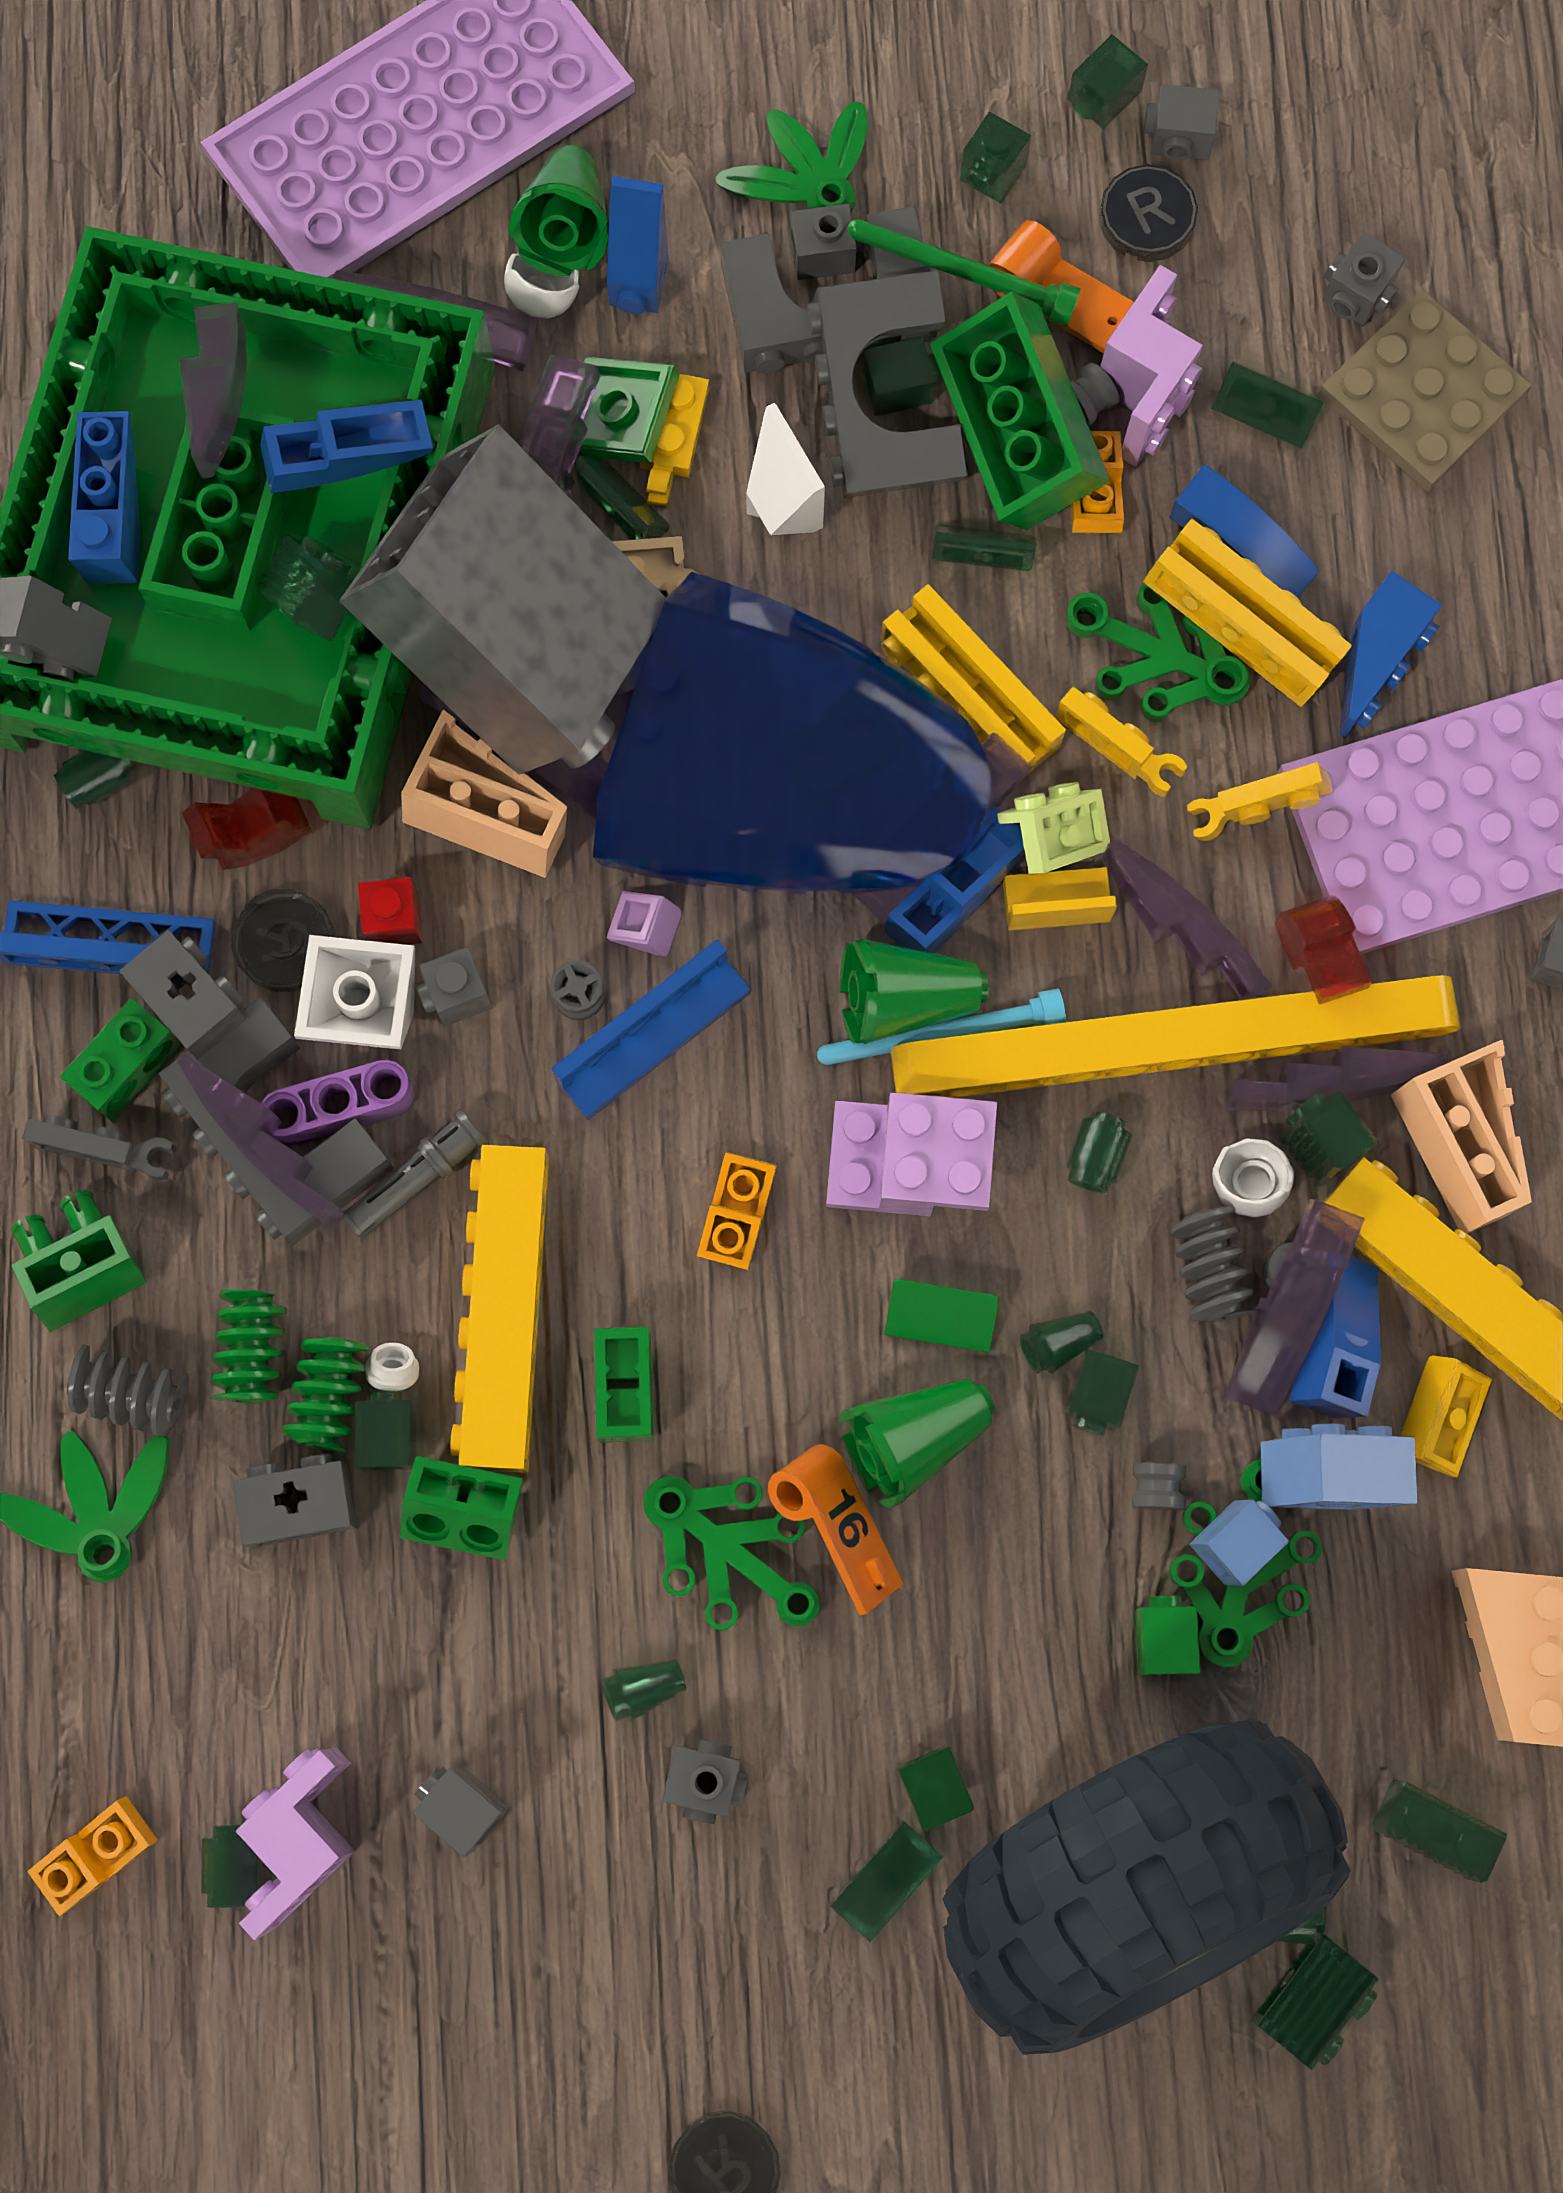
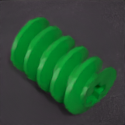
M239 1289L220 1291L219 1297L221 1300L234 1305V1307L220 1310L217 1313V1319L232 1328L218 1331L215 1334L216 1342L228 1347L229 1350L213 1355L212 1361L227 1369V1371L211 1376L210 1383L224 1390L225 1393L211 1396L209 1399L238 1403H264L278 1399L279 1393L264 1387L265 1381L280 1378L281 1376L280 1371L266 1365L267 1360L283 1356V1350L268 1344L270 1338L285 1335V1329L270 1323L271 1317L287 1313L286 1307L273 1302L274 1294Z
M325 1336L303 1340L301 1349L313 1356L314 1359L297 1362L296 1370L308 1377L309 1380L292 1383L291 1390L305 1400L287 1405V1413L300 1420V1422L283 1425L282 1434L300 1445L326 1451L347 1453L348 1450L336 1444L334 1439L335 1437L351 1435L352 1433L350 1427L339 1421V1416L356 1413L357 1408L343 1400L344 1395L361 1392V1386L349 1380L348 1375L365 1371L366 1366L352 1357L355 1352L370 1350V1346L351 1340Z

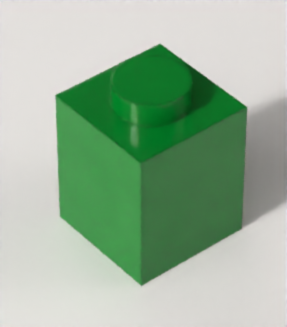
M1181 1596L1149 1597V1607L1135 1609L1138 1675L1200 1674L1197 1606L1182 1607Z

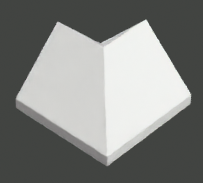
M773 403L766 407L746 492V513L760 517L770 535L816 532L823 528L825 486L777 405Z
M309 935L294 1034L295 1038L401 1050L414 1015L415 947L413 945Z

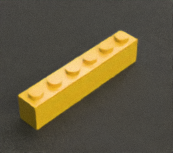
M482 1145L481 1160L472 1159L470 1190L478 1191L477 1212L469 1211L467 1215L466 1242L474 1244L473 1264L464 1265L462 1278L463 1296H471L469 1317L460 1318L458 1334L459 1349H467L466 1369L457 1370L454 1390L455 1402L463 1403L462 1424H453L450 1447L451 1456L459 1457V1465L484 1471L528 1473L549 1171V1155L546 1148Z
M1363 1157L1350 1169L1314 1214L1563 1421L1562 1312L1550 1302L1544 1299L1536 1301L1521 1288L1523 1285L1522 1280L1512 1270L1502 1264L1494 1266L1479 1253L1481 1246L1470 1235L1459 1229L1453 1232L1438 1219L1439 1211L1428 1200L1419 1195L1411 1197L1396 1184L1398 1177L1386 1165L1376 1160L1371 1163Z

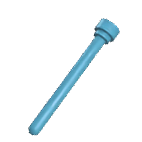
M1059 988L1038 992L1037 998L1028 1000L1029 1005L953 1019L868 1044L852 1043L851 1040L825 1044L818 1049L817 1058L824 1065H832L890 1053L892 1047L909 1042L1002 1031L1030 1025L1034 1027L1065 1023L1067 1021L1064 1003Z

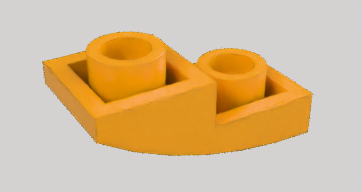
M1090 431L1110 482L1071 504L1072 533H1122L1124 511L1121 486L1123 474L1120 431Z
M725 1152L713 1201L709 1207L697 1253L698 1257L746 1270L749 1269L777 1165Z
M125 1796L115 1801L77 1834L64 1840L27 1872L58 1916H61L156 1843L158 1839L129 1798Z

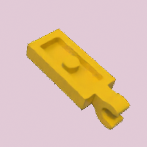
M684 374L679 375L651 464L640 463L641 469L651 470L646 489L649 492L647 500L649 504L667 507L674 475L689 478L709 393V379Z
M1072 687L1060 701L1055 718L1133 779L1139 776L1148 784L1152 792L1158 796L1166 797L1171 786L1161 779L1159 772L1168 769L1173 771L1175 775L1182 777L1187 769L1184 760L1174 754H1152L1154 748L1149 745V739L1139 728L1130 723L1123 725L1108 713V707L1097 696L1089 692L1082 694L1075 687Z
M1318 762L1218 792V797L1213 799H1196L1187 805V809L1192 815H1198L1203 812L1210 813L1209 823L1203 828L1193 830V834L1198 840L1208 841L1216 838L1222 832L1228 820L1240 821L1242 825L1256 824L1270 818V811L1290 806L1291 810L1312 807L1320 803V796L1333 793L1329 773Z

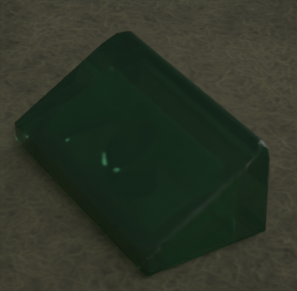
M1234 360L1211 409L1302 449L1325 400Z
M579 457L575 461L578 485L631 540L661 538L669 530V523L605 459Z
M936 525L932 559L935 561L1029 571L1032 569L1036 552L1035 536Z
M902 1819L832 1899L829 1906L871 1943L944 1857Z

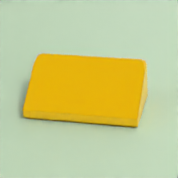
M1434 1355L1428 1358L1400 1437H1415L1416 1463L1448 1476L1458 1477L1492 1378L1456 1358Z

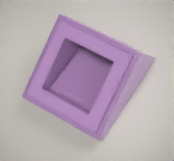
M622 891L606 938L654 955L667 956L682 911L664 896Z

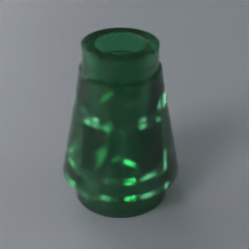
M1089 1310L1082 1314L1078 1313L1031 1324L1029 1331L1020 1335V1345L1026 1361L1035 1373L1040 1374L1047 1370L1053 1374L1096 1342L1102 1340L1103 1330L1096 1315Z
M677 1659L613 1669L612 1676L601 1679L603 1692L615 1721L628 1718L631 1722L676 1696L677 1693L686 1690L685 1679Z

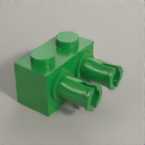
M88 1190L74 1192L82 1209L81 1211H79L77 1206H74L69 1195L61 1201L60 1209L65 1214L73 1233L55 1243L41 1215L25 1217L33 1233L32 1236L29 1231L25 1230L21 1220H18L11 1228L12 1235L16 1238L24 1255L23 1259L11 1264L30 1308L49 1332L148 1283L127 1239L110 1215L102 1218L94 1202L93 1194Z

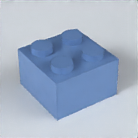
M1317 1424L1312 1425V1429H1283L1282 1439L1261 1442L1262 1502L1269 1508L1361 1510L1417 1504L1415 1437L1392 1436V1427L1364 1426L1358 1427V1431L1345 1430V1425Z

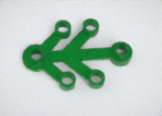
M1145 583L1139 589L1136 603L1140 611L1150 616L1158 638L1108 616L1107 604L1097 594L1081 593L1071 600L1066 614V624L1074 635L1081 638H1092L1099 635L1147 657V659L1120 668L1115 666L1103 668L1098 673L1095 681V691L1103 700H1117L1123 695L1125 688L1177 671L1195 680L1169 690L1161 687L1149 689L1145 693L1140 706L1141 712L1147 720L1152 722L1163 721L1169 716L1172 709L1205 698L1219 706L1234 705L1247 694L1250 687V674L1244 663L1235 657L1226 656L1221 643L1183 615V628L1189 634L1197 636L1204 659L1187 652L1167 601L1161 597V602L1157 604L1147 602L1144 594L1155 591ZM1087 613L1094 618L1095 623L1090 626H1084L1078 622L1077 616ZM1219 676L1228 677L1232 682V687L1229 689L1220 688L1216 684L1215 678ZM1106 677H1113L1119 682L1120 687L1115 690H1109L1103 686L1102 680ZM1152 698H1159L1165 703L1166 708L1162 711H1155L1150 708L1148 701Z
M1261 1459L1245 1466L1239 1478L1242 1493L1247 1500H1254L1255 1502H1262V1490L1258 1488L1255 1482L1256 1474L1261 1471ZM1205 1502L1190 1504L1182 1514L1184 1528L1196 1537L1205 1528L1198 1529L1191 1524L1190 1514L1194 1509L1199 1508L1207 1513V1526L1217 1517L1214 1508ZM1301 1531L1293 1534L1289 1538L1287 1545L1273 1556L1244 1586L1225 1585L1226 1590L1221 1609L1202 1581L1204 1567L1197 1557L1186 1554L1176 1557L1169 1566L1170 1579L1175 1585L1183 1588L1191 1604L1197 1606V1614L1202 1621L1198 1632L1199 1649L1209 1662L1220 1667H1232L1242 1663L1252 1650L1254 1635L1285 1617H1298L1308 1610L1310 1605L1308 1592L1298 1584H1288L1277 1590L1273 1601L1243 1616L1248 1593L1297 1564H1310L1321 1556L1322 1543L1316 1534L1310 1531ZM1301 1537L1307 1538L1312 1542L1313 1552L1308 1558H1303L1296 1552L1295 1545ZM1182 1561H1188L1195 1567L1196 1574L1190 1582H1185L1178 1577L1177 1567ZM1288 1590H1293L1300 1596L1301 1604L1296 1611H1289L1283 1604V1596ZM1224 1628L1231 1630L1236 1638L1234 1646L1229 1650L1222 1649L1217 1643V1635Z
M676 1476L659 1478L646 1490L643 1507L649 1521L663 1530L667 1569L663 1574L662 1581L667 1592L673 1596L682 1597L689 1594L695 1586V1574L686 1563L684 1529H686L703 1543L710 1601L706 1607L705 1616L711 1627L721 1631L728 1630L734 1626L738 1619V1609L731 1600L727 1563L777 1601V1612L785 1623L801 1627L815 1619L819 1612L820 1600L817 1592L810 1585L802 1582L788 1583L740 1545L779 1540L785 1544L795 1543L804 1534V1520L797 1521L799 1531L793 1537H784L780 1534L778 1524L780 1520L785 1518L780 1513L775 1518L715 1525L698 1511L735 1505L741 1510L754 1509L762 1499V1488L758 1481L751 1477H741L735 1480L732 1485L693 1489L687 1481ZM744 1483L753 1485L757 1492L755 1500L749 1504L739 1502L735 1496L736 1489ZM667 1493H674L681 1500L679 1509L674 1513H666L660 1508V1500ZM677 1569L686 1571L690 1578L688 1586L680 1591L672 1589L669 1584L670 1574ZM796 1593L803 1594L809 1601L808 1610L801 1615L791 1613L787 1606L790 1596ZM719 1603L729 1605L733 1613L731 1620L723 1625L715 1623L711 1616L713 1607Z

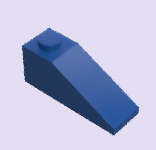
M612 176L607 264L609 305L616 306L620 310L631 314H641L644 311L658 313L668 265L663 184Z

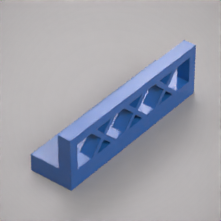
M9 900L4 932L0 931V961L3 964L122 975L119 970L162 935H159L153 928L157 927L168 928L167 930L174 936L183 930L201 931L199 949L209 959V962L202 968L210 975L217 923L214 919ZM21 915L43 917L52 930L46 935L19 933ZM51 918L65 920L61 922L59 925H56ZM80 921L94 922L103 933L97 940L69 938L64 934ZM103 923H113L116 925L107 930ZM132 925L145 926L155 939L146 945L117 942L115 938Z
M717 939L554 1065L551 1069L555 1080L584 1117L590 1120L749 996L751 989L730 965L727 950Z

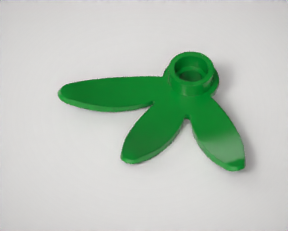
M852 102L842 111L832 129L826 159H823L810 133L796 119L779 110L769 111L766 119L772 139L782 156L797 174L770 166L748 165L723 170L716 176V183L722 189L746 198L778 203H806L808 209L849 204L850 212H852L855 204V192L847 179L855 168L865 143L868 125L866 107L860 102ZM832 192L839 195L840 198L835 202H828L822 197V194Z
M67 1431L61 1440V1466L66 1491L79 1522L75 1524L61 1513L38 1502L6 1493H0V1521L14 1533L35 1545L57 1553L77 1556L78 1566L88 1579L98 1583L116 1580L125 1573L132 1560V1546L127 1538L138 1529L160 1494L168 1468L170 1440L167 1435L164 1437L154 1435L149 1439L126 1475L111 1511L106 1483L94 1455L76 1432ZM106 1550H114L112 1559L104 1565H99L100 1555Z

